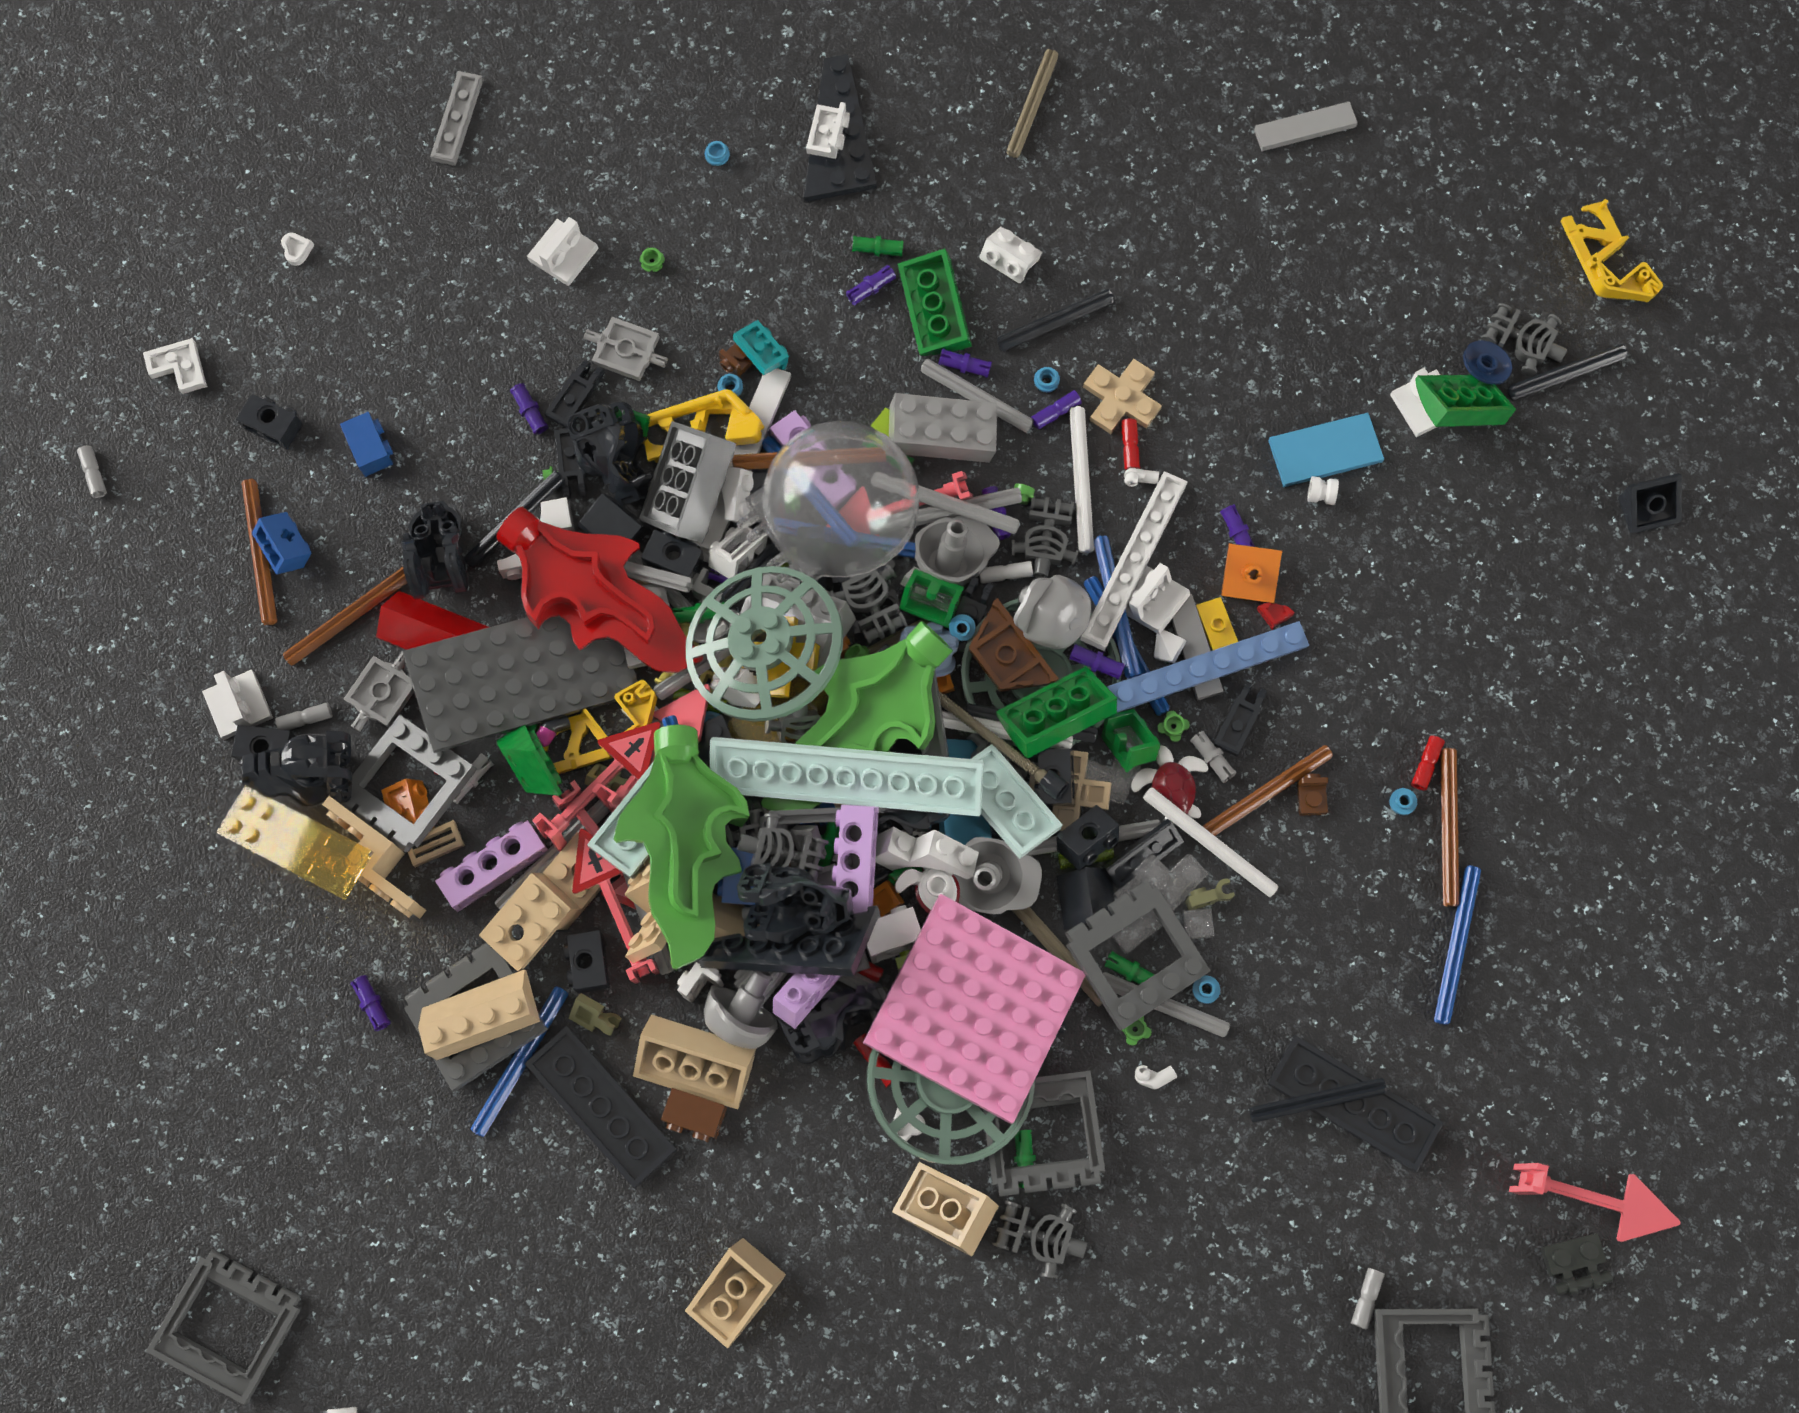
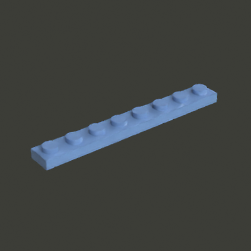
M1300 621L1118 682L1107 686V688L1117 697L1118 713L1307 648L1309 643Z

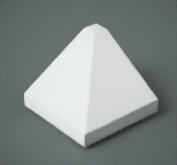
M1165 630L1160 635L1157 633L1154 658L1160 661L1175 663L1187 641Z

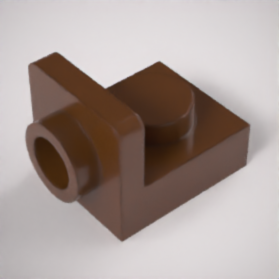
M736 343L727 351L724 349L719 351L720 365L729 374L733 372L740 377L753 365L752 361Z
M1307 774L1297 783L1299 816L1326 815L1328 813L1326 793L1328 777H1320V774Z

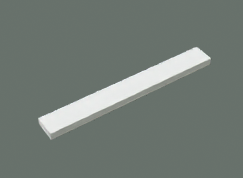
M776 368L762 376L749 406L761 419L765 427L761 430L762 438L760 442L755 444L735 446L734 455L760 452L763 439L767 436L791 379V373ZM732 461L730 462L729 467H733ZM721 490L717 499V507L712 514L709 531L704 538L703 544L692 541L699 545L701 550L709 552L713 542H721L730 524V521L725 520V504Z
M1165 471L1163 472L1089 620L1088 627L1081 636V641L1105 651L1188 481Z

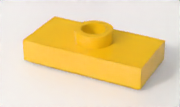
M1221 597L1196 605L1212 651L1238 642Z

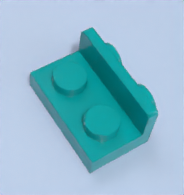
M759 320L733 334L735 343L763 376L776 368L780 370L786 369L789 359L787 350L784 346L777 343L771 331L764 327Z

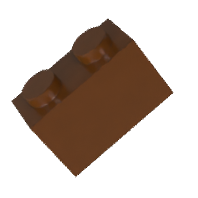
M672 1088L661 1121L667 1123L666 1129L681 1134L683 1129L694 1132L693 1138L708 1142L709 1138L717 1139L727 1107L723 1104Z

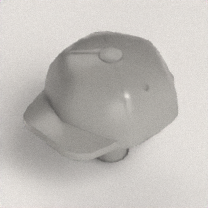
M963 516L945 517L929 524L916 534L915 559L920 571L926 572L937 579L964 586L971 581L972 577L977 578L987 566L988 560L997 552L1000 542L999 538L986 524Z
M1055 575L1051 578H1037L1029 586H1025L1018 595L1020 606L1015 613L1014 624L1023 631L1024 637L1031 642L1052 649L1068 648L1088 627L1091 601L1088 593L1072 579L1061 575Z
M976 837L967 842L966 846L979 852L973 877L965 879L953 874L959 882V903L973 911L989 914H1001L1006 910L1025 909L1033 905L1037 900L1042 878V868L1034 857L1026 854L1019 859L1006 842L1002 840Z
M753 971L746 985H741L737 992L712 985L704 1007V1018L707 1027L716 1036L737 1047L756 1049L764 1045L777 1030L775 1016L761 1006L765 999L763 993L770 981L773 980L771 975L766 971Z

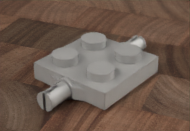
M611 317L607 328L601 334L589 329L584 334L585 340L597 343V350L592 359L593 365L640 381L650 363L665 368V364H667V357L654 353L660 337L659 333Z
M401 651L394 664L383 662L373 656L344 697L345 702L355 707L359 712V715L351 725L357 731L361 732L368 719L378 721L389 728L414 693L411 679L403 671L406 665L403 651Z

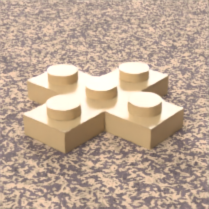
M1133 359L1119 378L1098 364L1083 385L1084 389L1103 400L1091 415L1090 421L1109 434H1112L1126 415L1131 419H1136L1138 424L1147 429L1162 407L1161 404L1142 393L1154 377L1155 372Z
M1074 751L1075 805L1053 806L1052 813L1062 823L1059 831H1063L1080 818L1082 807L1093 808L1095 805H1098L1101 809H1109L1112 783L1085 779L1088 752ZM1030 774L1029 786L1034 791V785L1039 784V782Z

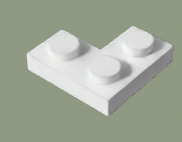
M193 338L143 352L148 375L151 379L175 372L178 388L182 394L207 387L196 342Z

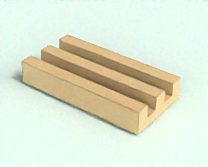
M454 820L432 829L423 841L449 830H452L453 833L414 850L411 848L408 851L414 867H418L465 846ZM456 839L453 843L416 858L419 854Z

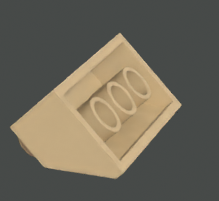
M524 969L423 1007L418 1028L425 1054L435 1060H439L540 1022L527 971Z
M651 1015L640 1036L633 1077L671 1089L675 1088L738 1109L752 1069L756 1049L737 1047L725 1042L715 1034Z

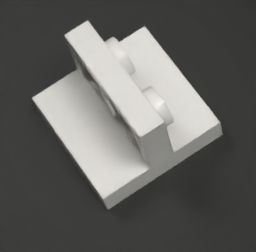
M568 217L565 223L556 219L527 255V258L531 263L569 286L598 250V246L595 242L581 234L578 223L572 218Z
M1425 367L1416 371L1410 383L1393 390L1390 394L1416 437L1436 428V426L1430 420L1421 403L1415 378L1418 375H1440L1437 369L1430 373L1426 371Z
M1159 563L1155 570L1146 566L1126 607L1127 616L1160 635L1190 596V591L1172 580L1167 566Z
M252 669L232 678L224 671L215 674L214 677L217 685L202 691L219 735L223 740L236 734L237 725L255 727L273 719L256 674Z

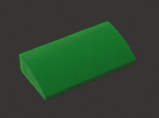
M946 249L898 263L919 355L941 354L942 349L954 352L972 347L951 259Z
M1418 375L1415 378L1421 403L1436 427L1505 425L1516 410L1495 384L1481 382L1472 375Z
M1085 666L996 711V714L1012 741L1028 759L1117 713V697Z

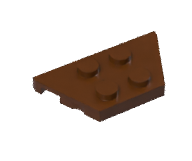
M999 599L994 600L988 615L984 618L977 635L969 646V651L997 689L1003 692L1049 685L1058 681L1059 678L1031 641L1024 637L1023 631L1014 624L1012 616Z

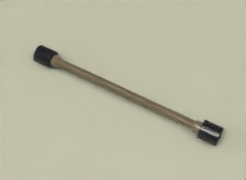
M885 644L880 648L878 652L884 651L890 648V646L888 644ZM939 692L942 707L953 713L959 720L961 719V722L969 726L977 734H980L982 738L988 740L994 747L999 748V751L1007 755L1015 763H1018L1021 768L1023 767L1024 770L1029 771V774L1034 776L1035 780L1040 783L1038 787L1054 800H1057L1068 786L1067 781L1052 770L1047 772L1036 767L1033 762L1020 754V752H1017L1012 746L1006 744L998 735L987 729L985 725L979 723L962 708L960 709V706Z

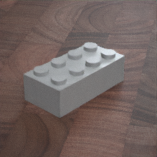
M895 393L890 403L888 453L988 463L996 453L997 403Z

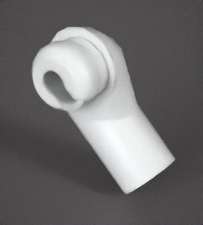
M1129 468L1124 473V481L1130 487L1136 486L1138 482L1158 484L1159 472Z
M1145 1065L1138 1066L1135 1070L1136 1081L1140 1085L1151 1089H1158L1177 1078L1171 1066L1160 1072L1147 1069Z

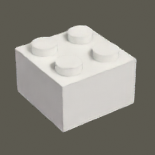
M906 905L890 910V915L880 917L879 914L866 946L872 963L898 956L900 952L912 948L921 931L913 907L907 909Z

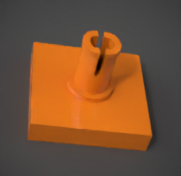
M1229 543L1221 596L1274 603L1282 551Z

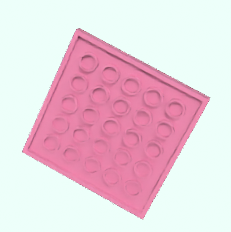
M940 894L863 1044L1006 1122L1013 1124L1085 978V974L1065 961Z

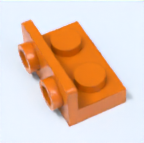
M404 779L381 790L384 803L412 824L416 822L429 805L427 790L422 780Z

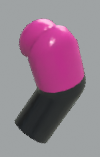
M563 716L542 723L536 733L542 746L547 747L550 745L557 732L569 729L570 721L567 716Z

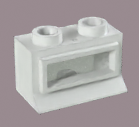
M743 523L736 529L731 527L721 542L715 541L711 545L708 566L727 578L737 575L740 563L748 567L753 561L754 552L759 555L764 550L768 533L759 534Z

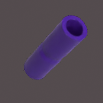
M1073 390L1055 401L1053 405H1049L1031 416L1033 425L1040 430L1056 420L1060 415L1069 412L1072 407L1080 405L1082 403L1080 396Z

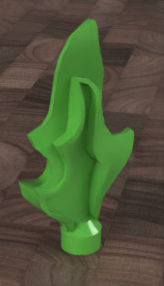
M921 621L909 633L906 639L884 651L862 657L840 659L834 675L823 689L829 696L826 712L795 744L889 752L898 739H908L918 749L925 750L933 738L935 728V713L931 691L934 671L953 652V649L933 629ZM824 665L817 668L814 672L819 675ZM764 797L761 805L763 808L771 811L814 809L822 802Z
M687 725L664 726L654 732L655 759L649 777L638 794L619 816L614 833V841L616 843L625 841L643 843L650 857L648 903L651 914L668 943L671 965L676 970L702 958L714 940L715 917L712 901L714 885L723 877L742 872L739 858L726 842L725 826L730 823L743 827L749 818L747 800L741 792L731 783L710 770L698 757V732L695 728Z

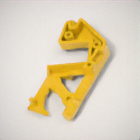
M1607 199L1581 208L1582 212H1590L1597 216L1606 229L1604 230L1586 227L1583 224L1576 225L1572 215L1561 219V224L1596 295L1604 298L1649 302L1663 288V283L1645 262L1640 263L1621 280L1602 263L1618 251L1629 238L1628 236H1621L1607 207ZM1583 239L1598 240L1601 245L1606 247L1591 256Z
M729 389L647 414L651 416L649 427L659 424L660 428L667 432L671 422L674 421L673 419L696 412L695 420L690 421L691 428L702 432L706 430L709 414H731L725 439L736 443V446L760 442L762 438L761 430L765 428L761 419ZM647 439L645 441V449L648 461L654 460L658 463L664 445H654Z
M640 680L615 694V700L634 723L626 731L652 723L657 696L646 681ZM586 708L582 710L581 714L568 718L570 721L569 729H571L572 733L568 748L564 753L565 760L554 763L559 774L613 758L603 748L586 754H580L579 750L582 739L588 734L589 729L597 740L608 737ZM549 745L547 747H543L545 751H548Z

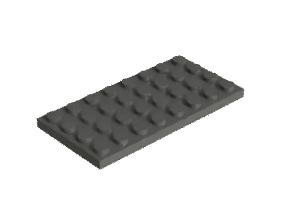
M560 616L548 618L539 630L526 617L403 651L433 753L511 732L523 725L528 727L578 713L585 708L589 710L617 702L615 700L616 693L638 682L634 669L628 668L623 645L613 639L602 638L594 640L585 648L579 650L573 642L570 624Z

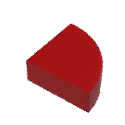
M1264 603L1257 607V611L1272 630L1294 615L1293 610L1285 605Z

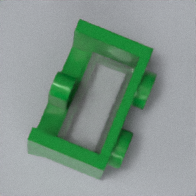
M914 569L905 586L899 609L949 628V624L955 616L964 587L937 579L926 572Z
M1135 709L1115 713L1105 719L1101 738L1126 773L1134 766L1156 761L1158 751L1160 750L1159 740L1146 726L1144 719L1140 718Z

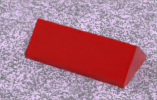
M398 591L381 606L376 638L407 650L489 627L421 599L415 600L413 596Z

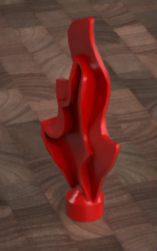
M524 507L517 508L505 519L498 530L496 538L520 558L522 565L521 598L528 619L538 630L548 618L560 616L570 624L573 642L579 650H582L594 640L610 638L618 641L641 662L658 672L679 673L687 669V638L671 608L655 593L628 578L624 569V565L630 556L640 549L639 543L618 535L584 534L564 530L541 522L540 519ZM703 656L693 659L694 665L701 662Z

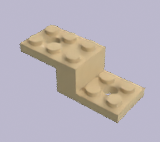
M328 796L322 804L329 810L326 815L360 840L344 861L345 864L351 867L348 873L367 887L372 883L369 889L387 902L392 898L393 900L390 904L408 918L414 914L420 919L426 910L385 879L405 853L386 837Z
M579 832L572 837L543 873H531L479 934L483 940L518 972L528 965L556 930L568 929L601 890L600 885H595L577 894L572 892ZM516 925H520L524 930V935L520 940H516L512 936V929Z
M650 857L634 877L628 880L630 886L624 894L647 913L640 923L642 928L639 933L635 934L628 944L630 949L625 957L632 963L662 950L667 942L651 914L648 903Z

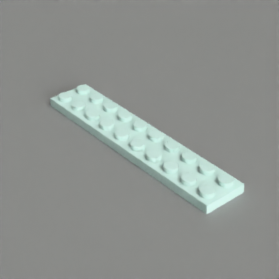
M712 737L710 740V770L735 786L742 795L980 816L984 760Z

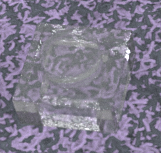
M1211 909L1183 912L1185 931L1190 939L1212 938L1215 936Z

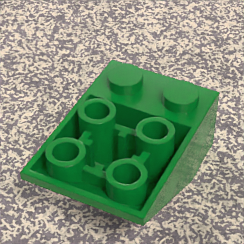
M523 725L496 740L501 752L526 793L558 796L563 794L559 787L563 781L534 730L529 732L526 726Z

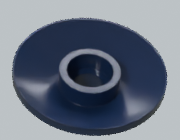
M1480 340L1469 344L1464 351L1463 361L1465 367L1479 381L1487 384H1500L1505 382L1511 375V360L1508 354L1498 345Z

